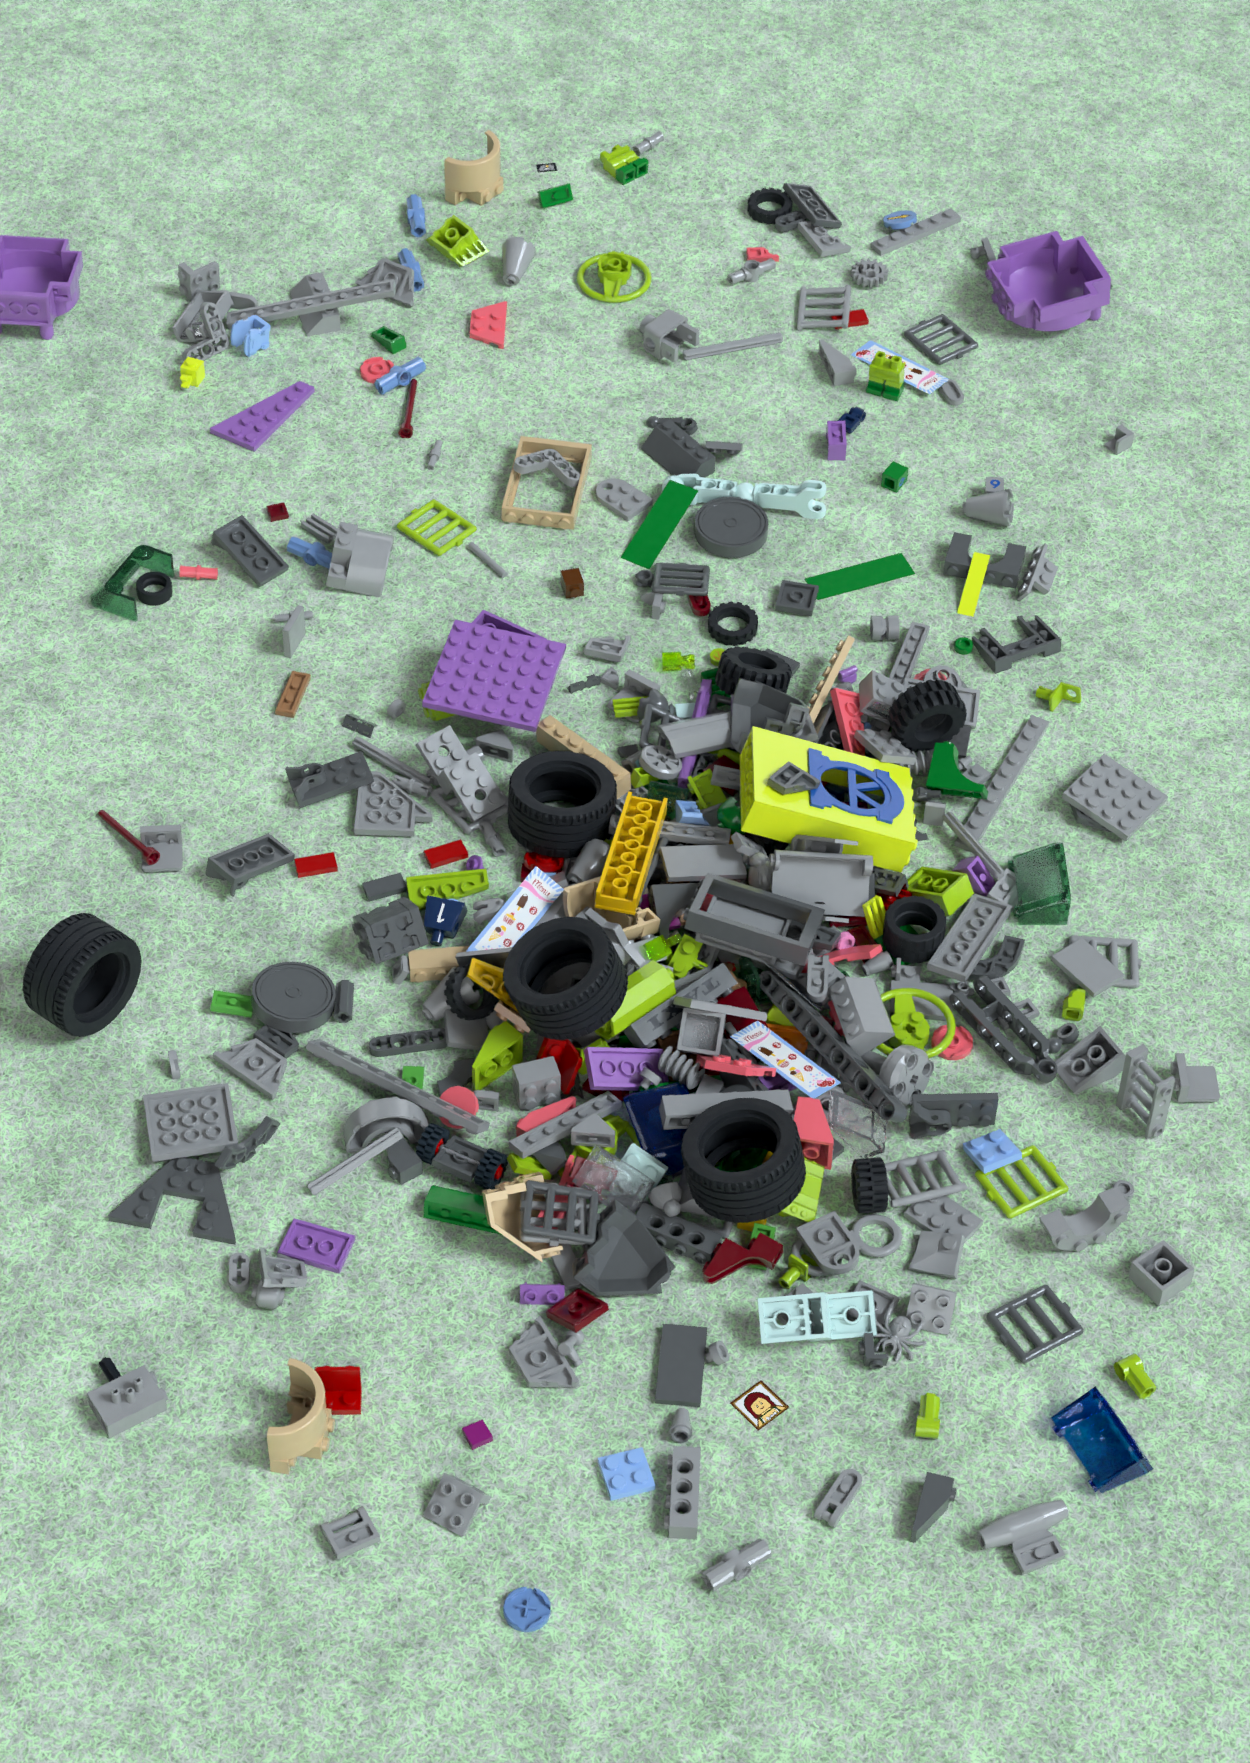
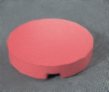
M372 357L366 359L363 365L360 366V375L363 380L374 384L375 380L388 374L394 364L388 359L387 361L383 360L382 357Z
M947 1025L940 1026L934 1031L931 1039L932 1048L944 1039ZM962 1026L956 1027L952 1042L938 1056L946 1060H960L968 1056L973 1048L971 1033Z
M450 1087L440 1096V1099L475 1116L476 1112L478 1113V1099L474 1092L466 1087ZM439 1117L441 1122L450 1128H464L462 1126L452 1125L449 1123L448 1119L444 1117Z

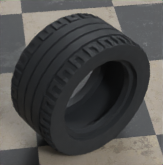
M551 751L531 756L514 769L509 780L507 814L510 833L519 844L537 854L554 858L578 857L586 842L592 839L604 841L612 836V834H609L611 815H615L616 780L604 764L581 753ZM548 801H569L582 806L559 808L543 803Z
M79 913L71 915L51 928L33 951L23 977L22 990L25 1002L31 1010L71 1036L85 1037L95 1034L110 1024L130 1000L141 972L142 960L139 947L134 940L93 914Z
M579 917L555 918L529 930L510 950L503 971L504 987L526 1025L536 1034L556 1040L576 1039L590 1034L605 1025L621 1007L628 988V976L625 966L605 931L596 923H593V921ZM575 963L591 964L587 974L571 988L555 994L540 993L547 979L558 970Z
M736 1098L720 1102L700 1113L691 1122L683 1135L681 1154L692 1197L705 1213L717 1219L733 1223H749L766 1219L778 1214L789 1206L798 1196L804 1185L806 1167L797 1125L787 1111L772 1102L757 1098ZM760 1148L773 1153L765 1163L747 1171L726 1172L714 1167L721 1158L741 1149Z

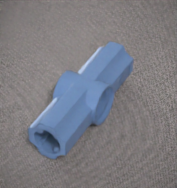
M412 194L407 198L408 224H410L412 235L422 237L426 234L425 210L422 208L421 197H418L417 194Z
M408 248L401 249L398 253L399 263L413 269L414 292L420 291L424 288L420 264L418 261H415L412 251L408 250Z
M416 357L402 366H393L388 374L375 380V387L383 395L399 385L406 386L413 377L425 371L426 365L422 358Z
M292 537L287 545L288 552L302 557L311 566L318 564L325 568H330L332 553L327 551L323 544L319 542L311 544L297 537Z

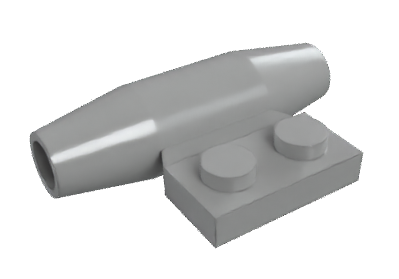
M1055 1500L1035 1504L1003 1516L977 1532L978 1542L982 1549L1012 1544V1556L1022 1575L1063 1560L1066 1555L1056 1536L1050 1533L1048 1529L1068 1517L1067 1506L1063 1500Z

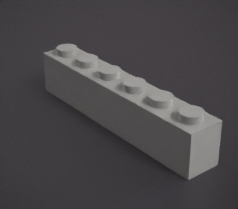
M789 1090L667 1095L661 1097L659 1112L663 1130L687 1129L691 1122L709 1107L736 1098L767 1100L782 1107L791 1116L793 1106Z

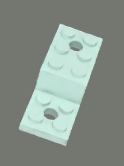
M873 1290L838 1294L821 1292L758 1298L761 1344L861 1338L864 1333H873V1336H877ZM856 1309L859 1316L856 1321L847 1320L846 1314L848 1310ZM780 1313L788 1315L789 1320L786 1325L780 1326L777 1324L776 1318Z

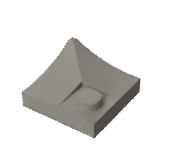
M921 1231L909 1268L920 1273L957 1279L965 1237L963 1234Z

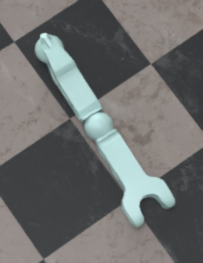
M680 474L678 476H667L662 483V491L669 480L698 490L690 505L707 503L722 497H739L750 500L761 508L792 510L798 512L802 517L809 519H822L826 514L824 503L813 500L824 497L826 493V484L822 481L806 480L798 486L755 483L754 487L747 482L737 485V481L699 477L698 474Z

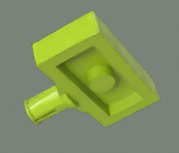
M684 934L668 964L669 967H673V974L678 978L687 976L693 967L699 970L704 969L699 965L705 968L708 967V964L698 960V953L703 943L695 941L694 938L687 934Z

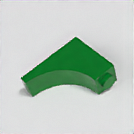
M948 741L935 743L926 787L931 790H941L942 795L987 799L988 790L985 785L967 779L960 772L958 766L959 752L956 746Z

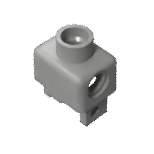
M668 309L658 317L648 314L641 321L639 330L643 334V349L659 360L665 357L672 362H676L678 360V348L682 343L687 341L694 346L699 344V330L688 324L687 317Z

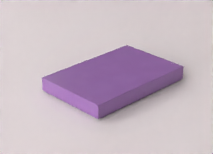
M294 1218L277 1254L280 1253L289 1258L302 1261L307 1265L340 1274L356 1239L355 1235Z

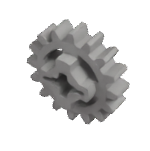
M870 258L867 261L861 259V263L856 261L855 265H852L851 277H853V281H857V285L863 284V287L868 285L870 288L873 285L879 287V284L884 285V281H887V266L882 265V261L876 262L877 259L870 261Z

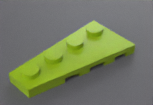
M486 869L406 877L408 898L418 906L419 911L426 909L428 895L444 899H459L489 889Z

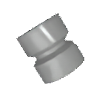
M889 615L886 618L871 616V640H883L884 637L887 640L899 639L898 615Z

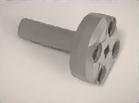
M901 1045L895 1048L888 1057H884L871 1050L860 1056L879 1075V1078L893 1091L904 1106L911 1105L912 1094H922L934 1070V1063L929 1060L926 1052L911 1045Z

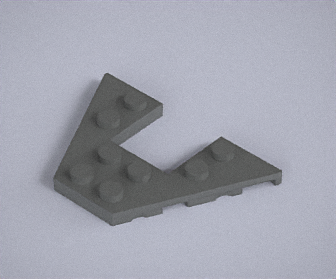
M186 1157L171 1159L108 1215V1220L111 1222L151 1229L164 1194L202 1201L203 1205L193 1230V1237L236 1245L220 1171L213 1162Z

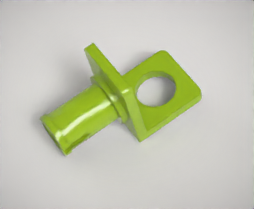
M1060 682L1054 690L1039 686L1036 690V697L1048 700L1050 711L1053 712L1062 699L1080 703L1081 688ZM1067 690H1073L1076 693V697L1070 696Z
M790 1254L788 1270L778 1279V1282L787 1290L790 1289L798 1278L806 1282L811 1275H808V1264L805 1262L810 1263L811 1266L819 1267L818 1264L805 1254L801 1255L804 1261Z

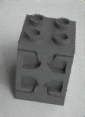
M406 897L388 903L389 906L377 907L370 911L369 914L363 912L353 916L354 924H352V928L360 940L358 948L361 954L366 955L367 959H370L375 964L429 944L419 908Z

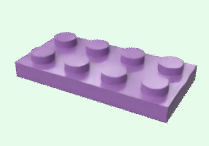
M585 1048L584 1056L590 1090L638 1091L644 1079L640 1075L644 1067L658 1075L662 1079L660 1083L669 1082L665 1072H661L658 1069L663 1049Z

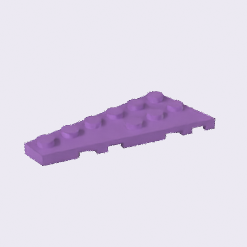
M298 381L211 427L210 433L255 452L315 392V388Z

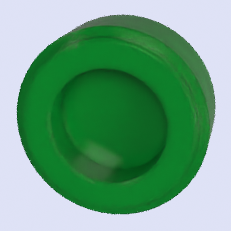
M966 637L958 638L955 641L954 650L961 655L970 654L973 651V641Z

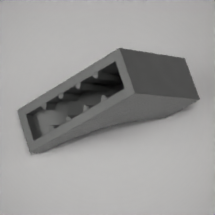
M699 883L651 885L647 894L650 910L661 919L658 933H654L655 937L660 935L663 946L667 945L669 941L670 924L677 917L685 913L696 888L698 889Z

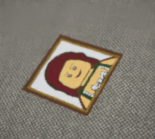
M762 1380L730 1402L758 1431L790 1408Z

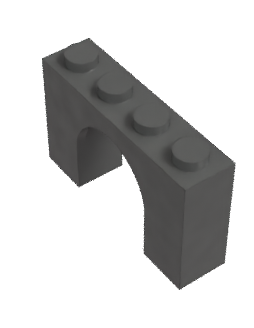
M954 532L945 559L943 574L967 579L972 561L969 555L972 535ZM1008 543L1003 559L997 563L988 564L983 582L1016 589L1025 560L1026 546Z

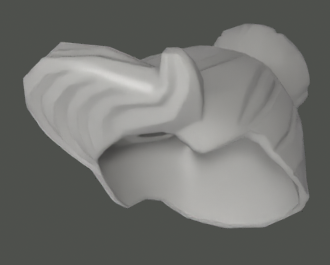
M755 853L750 858L752 866L748 875L749 886L771 892L772 866L769 865V861L766 860L763 853Z
M670 1182L652 1189L651 1193H648L651 1205L664 1210L665 1214L669 1217H673L679 1214L681 1210L679 1201L683 1190L677 1182Z

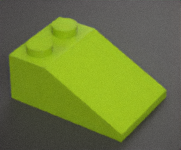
M922 866L907 880L909 885L907 891L912 896L925 897L937 903L944 911L945 916L954 914L974 894L966 873Z
M507 1021L496 1025L489 1032L472 1065L473 1091L484 1089L511 1070L512 1065L523 1061V1035Z

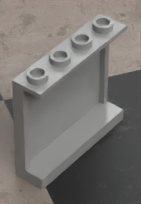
M714 895L706 911L786 937L792 922L791 919ZM696 934L695 941L770 965H775L777 957L704 934Z

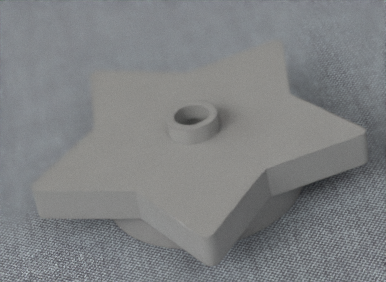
M589 908L584 913L587 920L593 921V923H596L605 931L627 972L633 966L640 968L646 963L644 958L629 943L619 924L608 922L592 908Z

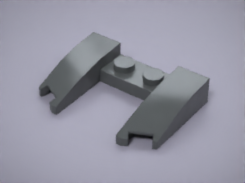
M1035 615V620L1031 622H1026L1023 616H1017V622L1028 638L1002 646L985 628H981L980 634L982 637L977 639L975 636H972V641L981 657L996 674L1011 669L1012 662L1037 653H1041L1046 657L1061 652V638L1038 615Z

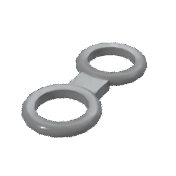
M865 1215L857 1219L849 1231L859 1246V1252L871 1257L889 1256L896 1252L902 1241L900 1227L894 1220L884 1215ZM878 1224L889 1229L893 1240L884 1247H871L862 1241L859 1232L867 1225ZM800 1238L792 1245L790 1254L804 1261L800 1256V1250L805 1245ZM839 1259L837 1262L841 1264L842 1259ZM808 1264V1275L819 1277L830 1274L820 1267Z

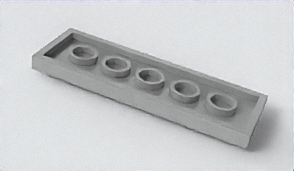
M974 894L928 962L927 970L966 982L1011 914L1012 905Z

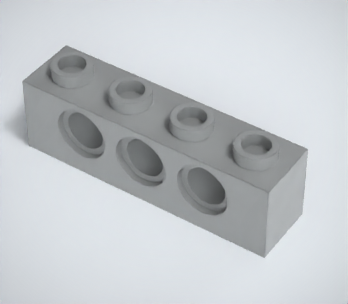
M673 1446V1455H668L667 1469H672V1475H667L666 1489H671V1495H666L665 1509H670V1515H665L664 1529H669V1538L697 1540L701 1447Z

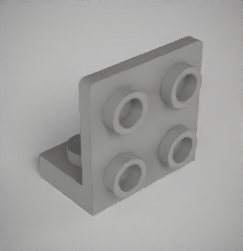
M444 1473L424 1512V1516L457 1535L464 1536L480 1503L487 1505L492 1496L454 1475Z

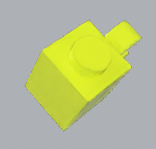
M192 357L186 358L180 367L182 388L188 389L190 385L195 387L200 385L205 378L203 360Z

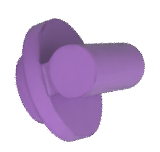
M853 665L839 671L838 680L841 683H854L857 679V667Z
M472 855L466 863V870L485 869L482 858L478 855Z

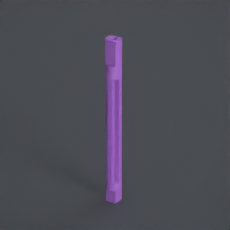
M702 679L692 718L707 714L712 693V680ZM696 755L682 757V769L678 776V786L681 788L688 787L689 780L687 777L693 771Z

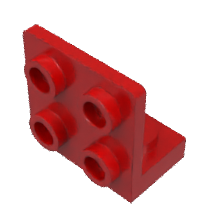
M544 1037L536 1060L554 1056L561 1075V1091L563 1094L569 1095L571 1088L575 1084L578 1070L582 1066L583 1058L569 1039L556 1040Z
M327 1365L315 1367L314 1370L320 1376L324 1385L326 1408L331 1409L332 1415H361L362 1383L360 1367L351 1365L344 1367H331Z

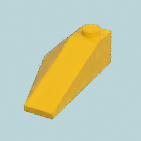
M472 958L467 977L518 1012L504 987V969Z

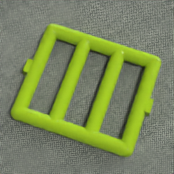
M432 499L419 509L415 508L411 511V515L397 524V529L437 556L443 555L454 546H460L463 544L464 539L477 530L475 525L436 499ZM432 508L440 511L414 530L407 527ZM446 516L453 520L427 539L420 535ZM459 525L466 528V530L440 548L433 544Z
M1034 1145L1020 1150L1022 1152V1159L1032 1155L1057 1188L1047 1192L1022 1159L1013 1163L1039 1194L1036 1198L1031 1200L1027 1198L1004 1169L1008 1165L985 1174L980 1169L975 1172V1177L987 1191L986 1196L991 1202L995 1201L1009 1219L1048 1202L1069 1190L1066 1183L1056 1172V1166L1052 1162H1048ZM996 1171L1021 1205L1011 1209L986 1176Z

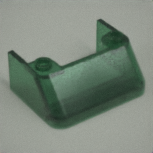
M147 545L136 547L116 564L91 594L92 606L137 622L136 599L121 594L124 590L123 586L140 566L155 572L165 573L173 578L175 575L172 554Z

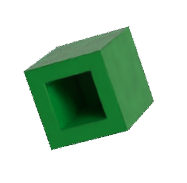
M893 461L882 473L881 487L897 493L907 482L909 468Z

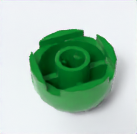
M729 797L719 806L717 811L719 824L717 826L719 828L731 829V836L735 832L744 836L746 832L741 831V807L735 805L738 802L736 799Z

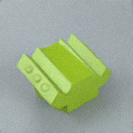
M455 215L446 219L444 224L433 232L432 236L425 239L449 260L455 261L459 267L467 265L489 252L487 247L479 240L473 228Z
M804 1157L806 1167L804 1185L793 1202L780 1211L778 1215L781 1217L793 1216L810 1222L815 1220L817 1216L825 1166Z

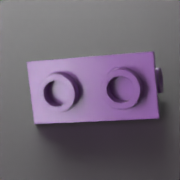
M525 1282V1284H520V1304L555 1305L564 1299L565 1285H560V1283L544 1285L527 1284Z

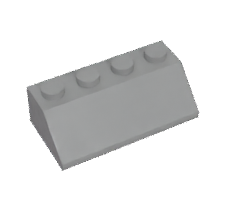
M323 272L305 275L290 291L291 298L295 299L330 292ZM337 308L299 315L307 337L341 330L340 314Z
M844 977L828 987L846 1041L859 1056L895 1036L873 978Z

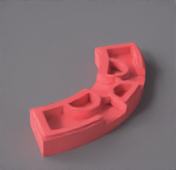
M871 944L844 948L823 955H829V962L835 965L834 962L844 959L847 962L872 959L883 950L881 944ZM807 964L801 973H807Z

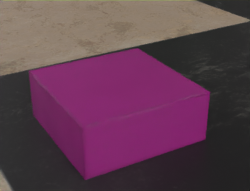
M483 1419L462 1428V1433L472 1450L493 1441V1436Z

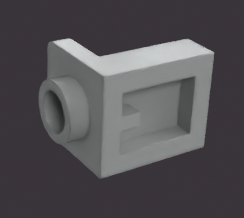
M897 958L896 965H892L891 977H895L896 981L920 982L921 967L901 965V958Z

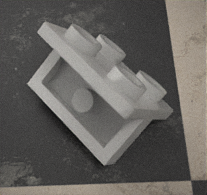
M913 1283L906 1315L911 1322V1327L917 1329L919 1323L922 1322L921 1330L948 1335L957 1293Z

